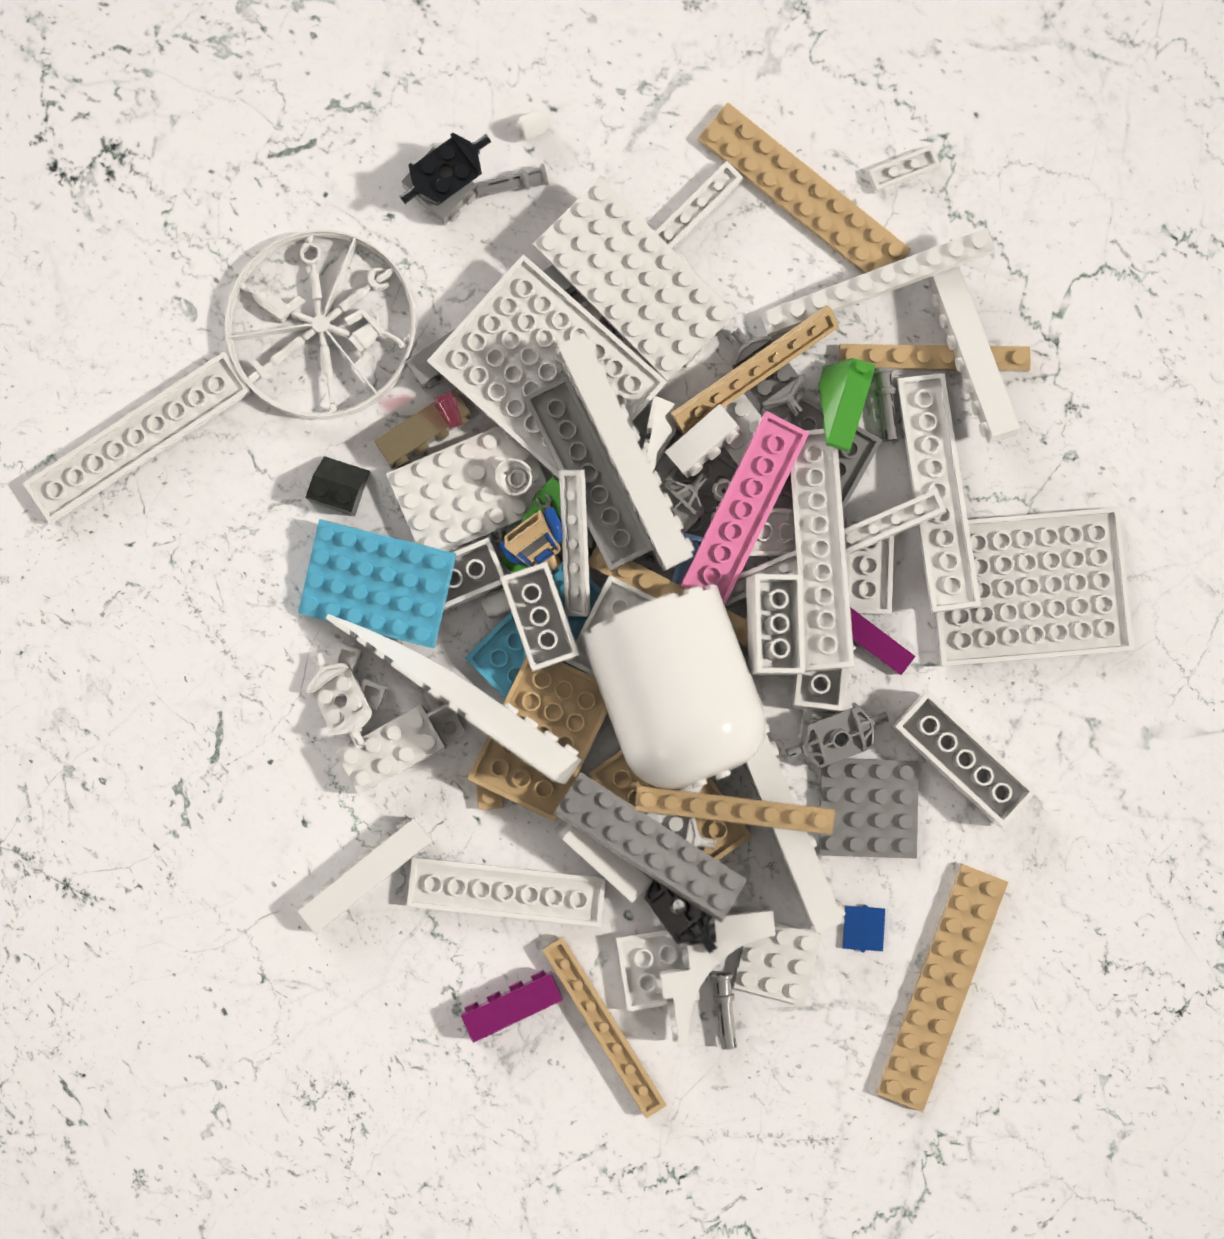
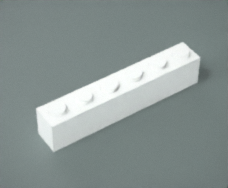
M408 818L403 820L396 826L398 829L396 833L392 836L389 833L384 835L377 841L379 846L376 849L364 851L358 856L360 861L352 867L351 864H348L338 872L341 877L334 882L331 879L319 888L322 891L316 897H313L311 894L300 903L302 908L297 912L314 934L323 930L433 841L416 818L411 821Z

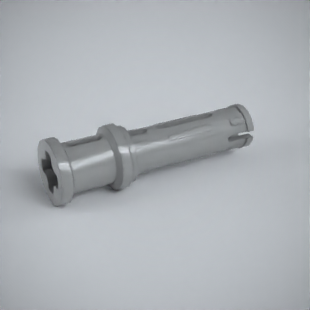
M541 164L540 167L526 170L523 168L514 175L477 182L476 188L479 198L522 187L523 190H529L531 186L545 184L546 186L549 183L545 166Z
M893 367L878 368L873 373L877 388L874 391L876 397H879L883 441L899 439L893 398L896 392L892 381Z
M729 972L711 975L715 989L713 1000L717 1003L721 1047L724 1050L737 1048L732 1008L735 994L732 993L731 978H733V975Z

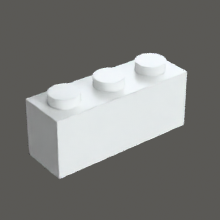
M719 404L667 449L665 453L687 478L690 475L695 476L702 470V465L706 461L715 459L721 453L720 449L727 443L731 444L736 441L742 430Z

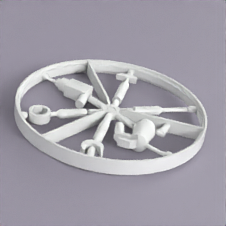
M318 229L294 233L262 249L249 261L236 279L225 312L227 348L231 360L244 382L256 395L272 407L284 413L306 419L326 420L341 418L360 412L379 401L394 387L407 368L405 361L412 356L417 335V316L414 300L409 286L396 264L383 251L367 240L336 230ZM326 237L350 241L352 243L323 312L319 273L315 265L321 262L323 254L320 247L312 243L313 238ZM304 239L307 244L302 246L300 256L306 265L311 266L309 276L312 297L315 301L316 317L314 318L295 311L306 302L300 296L286 304L272 293L268 295L264 291H254L250 287H246L244 283L255 267L267 256L288 244ZM357 244L377 254L391 267L386 271L383 268L372 269L368 274L369 284L365 288H359L339 304L340 307L329 313ZM310 248L318 252V256L312 261L305 259V252ZM394 274L400 279L408 298L411 314V331L404 338L403 342L398 337L383 330L380 324V317L372 307L369 309L377 318V322L363 308L343 318L349 326L363 318L368 321L369 324L352 332V336L350 331L330 324L333 319L342 313V310L346 312L364 298L366 292L371 288L383 291L389 286L388 282L381 285L378 283ZM245 289L253 294L256 304L280 322L284 323L291 314L293 318L308 323L232 335V316L235 302L240 290ZM308 330L302 335V338L299 335L272 356L270 362L262 367L254 359V367L258 372H254L249 377L244 373L238 361L233 341ZM329 332L348 338L361 353L362 357L354 364ZM316 333L319 334L323 374L327 379L330 412H305L283 406L264 395L253 385V382L260 375L265 381L269 379L270 376L266 373L267 369L273 365H278L305 344L304 340H308ZM326 333L375 393L367 400L337 411V407L334 404L335 399L331 381L333 371ZM379 335H385L395 340L401 349L407 347V350L395 374L377 392L359 369L373 357L368 351L364 350H368Z

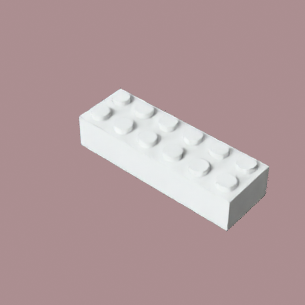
M929 691L923 692L891 727L998 827L1004 828L1037 792Z

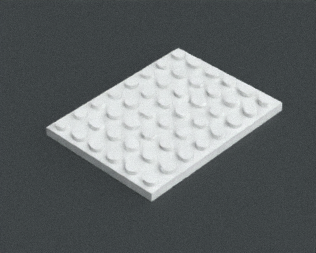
M524 254L427 360L429 365L558 479L560 469L524 399L525 396L564 377L561 374V370L564 367L556 353L557 345L582 333H585L587 338H592L597 349L595 356L597 360H603L608 371L606 373L608 383H614L619 394L616 399L619 405L624 404L629 414L628 418L631 422L652 401L653 396H656L667 384L664 378Z
M1119 507L968 520L981 606L979 608L935 613L941 667L1134 651Z

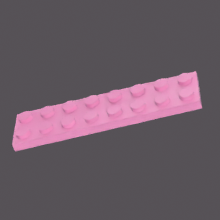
M767 411L764 412L681 581L680 587L687 590L701 586L704 591L707 590L706 586L716 585L724 605L726 604L809 432Z

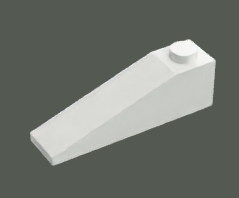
M653 396L643 447L651 459L648 465L652 472L655 471L676 434L677 425L671 412L680 407V405L657 396Z

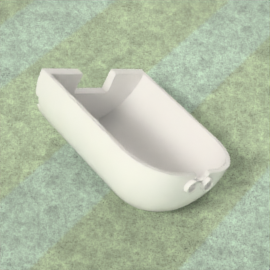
M716 585L706 586L707 590L704 591L701 586L683 591L684 595L680 597L678 594L672 593L643 603L615 615L613 618L614 622H600L591 627V634L584 632L580 636L625 760L635 775L654 787L679 789L692 785L693 789L708 784L706 779L712 776H716L717 780L731 775L729 770L743 765L757 752L764 738L766 729L765 711Z

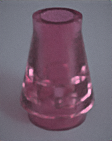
M452 391L434 398L436 403L434 406L447 423L449 429L463 424L457 397L453 395Z

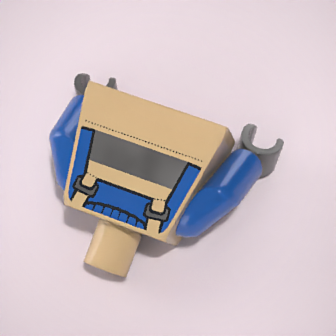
M545 494L548 498L546 505L542 504L540 498L536 500L537 505L544 508V512L539 510L508 534L505 529L496 528L500 538L498 539L495 534H490V541L499 543V548L512 563L532 567L547 562L549 569L555 570L562 562L556 555L561 550L562 528L555 509L551 508L553 498L551 495Z

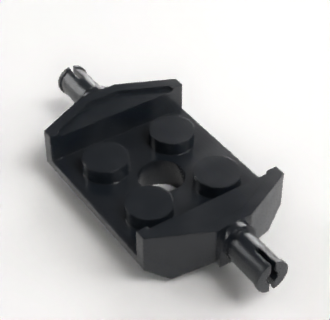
M451 133V138L414 165L412 163L408 164L412 186L411 189L399 196L406 205V203L417 196L418 198L422 197L433 205L439 206L482 174L478 156L480 154L479 150L491 143L490 138L484 134L477 141L471 143L467 139ZM448 166L452 168L453 172L449 177H442L439 174L441 168Z
M653 879L644 899L677 944L693 941L701 942L709 954L714 952L718 947L709 937V932L716 919ZM677 899L684 903V909L679 914L673 909V903Z

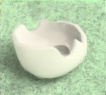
M509 458L502 461L496 468L495 482L504 493L519 496L527 492L533 484V472L530 466L523 460Z

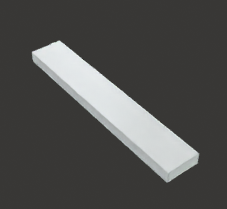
M560 470L565 615L588 617L591 611L585 470Z

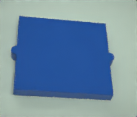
M865 904L862 907L845 906L842 948L860 950L863 953L865 950L883 951L885 908L868 907Z

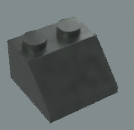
M324 456L312 476L305 498L309 502L355 516L370 471Z

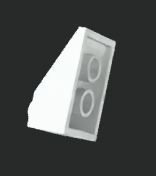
M847 669L805 671V673L794 675L791 709L830 714L842 712Z

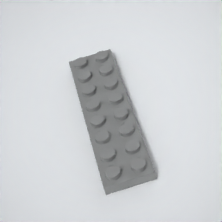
M568 376L525 396L524 399L559 469L585 470L587 526L610 572L653 551L654 548Z
M581 772L554 812V815L719 922L725 919L747 879L642 811H636L634 806Z

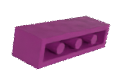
M541 970L531 975V981L524 984L522 980L510 985V990L503 994L497 991L487 996L488 1001L480 1005L476 1001L464 1007L465 1012L461 1014V1018L472 1042H477L563 1001L562 994L551 971L545 973L544 970Z

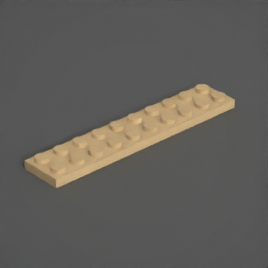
M730 103L723 107L698 137V141L722 161L729 162L743 178L863 274L905 259L910 253L911 248Z
M960 865L876 1094L918 1111H924L1008 881L967 865Z

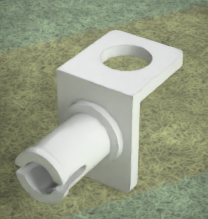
M429 690L424 692L423 697L431 709L427 716L435 725L444 744H448L465 735L466 732L455 711L448 707L449 704H444V702L430 694ZM449 722H453L457 726V730L453 735H446L443 730L444 726Z

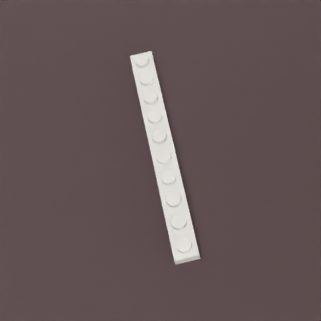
M726 161L655 232L673 249L743 180V176ZM587 300L581 304L598 321L603 319Z
M984 228L761 312L760 316L767 335L773 336L796 327L826 305L832 309L833 313L995 253V246L988 229Z
M937 489L845 528L846 556L945 514L946 509ZM796 550L741 573L725 604V608L747 599V577L754 574L798 575Z

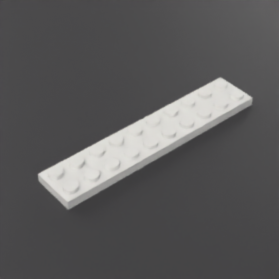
M222 352L22 484L47 522L52 524L252 393V391L239 375L228 355Z
M945 373L897 378L896 385L913 496L917 498L937 489L946 509L945 514L918 525L931 613L979 608L981 601Z
M824 429L805 430L809 432V435L791 470L798 575H802L805 671L855 668L838 449L826 445Z

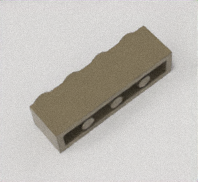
M453 389L374 440L391 468L395 466L400 468L409 462L408 458L415 453L420 455L430 448L428 445L435 440L440 442L450 435L449 431L455 427L460 429L470 422L469 418L472 416L456 390Z

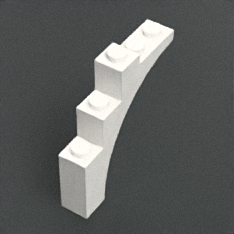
M771 909L727 914L722 922L715 920L710 930V937H715L713 942L718 947L714 952L709 954L701 942L687 943V950H682L684 965H689V968L660 971V978H656L657 993H662L663 999L673 998V1002H668L670 1017H675L676 1026L671 1027L673 1042L678 1041L679 1048L689 1047L688 1027L692 1006L708 974L723 958L739 947L758 939L776 936L773 911Z

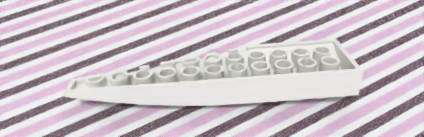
M329 614L327 615L326 619L351 637L356 638L363 646L375 651L377 656L390 663L391 666L422 688L429 690L428 692L437 699L449 704L448 707L464 716L469 722L552 780L566 784L582 761L577 757L579 753L568 744L565 747L558 744L559 738L548 730L542 733L537 729L538 723L528 716L525 720L517 715L519 710L509 703H506L505 706L462 677L404 645Z

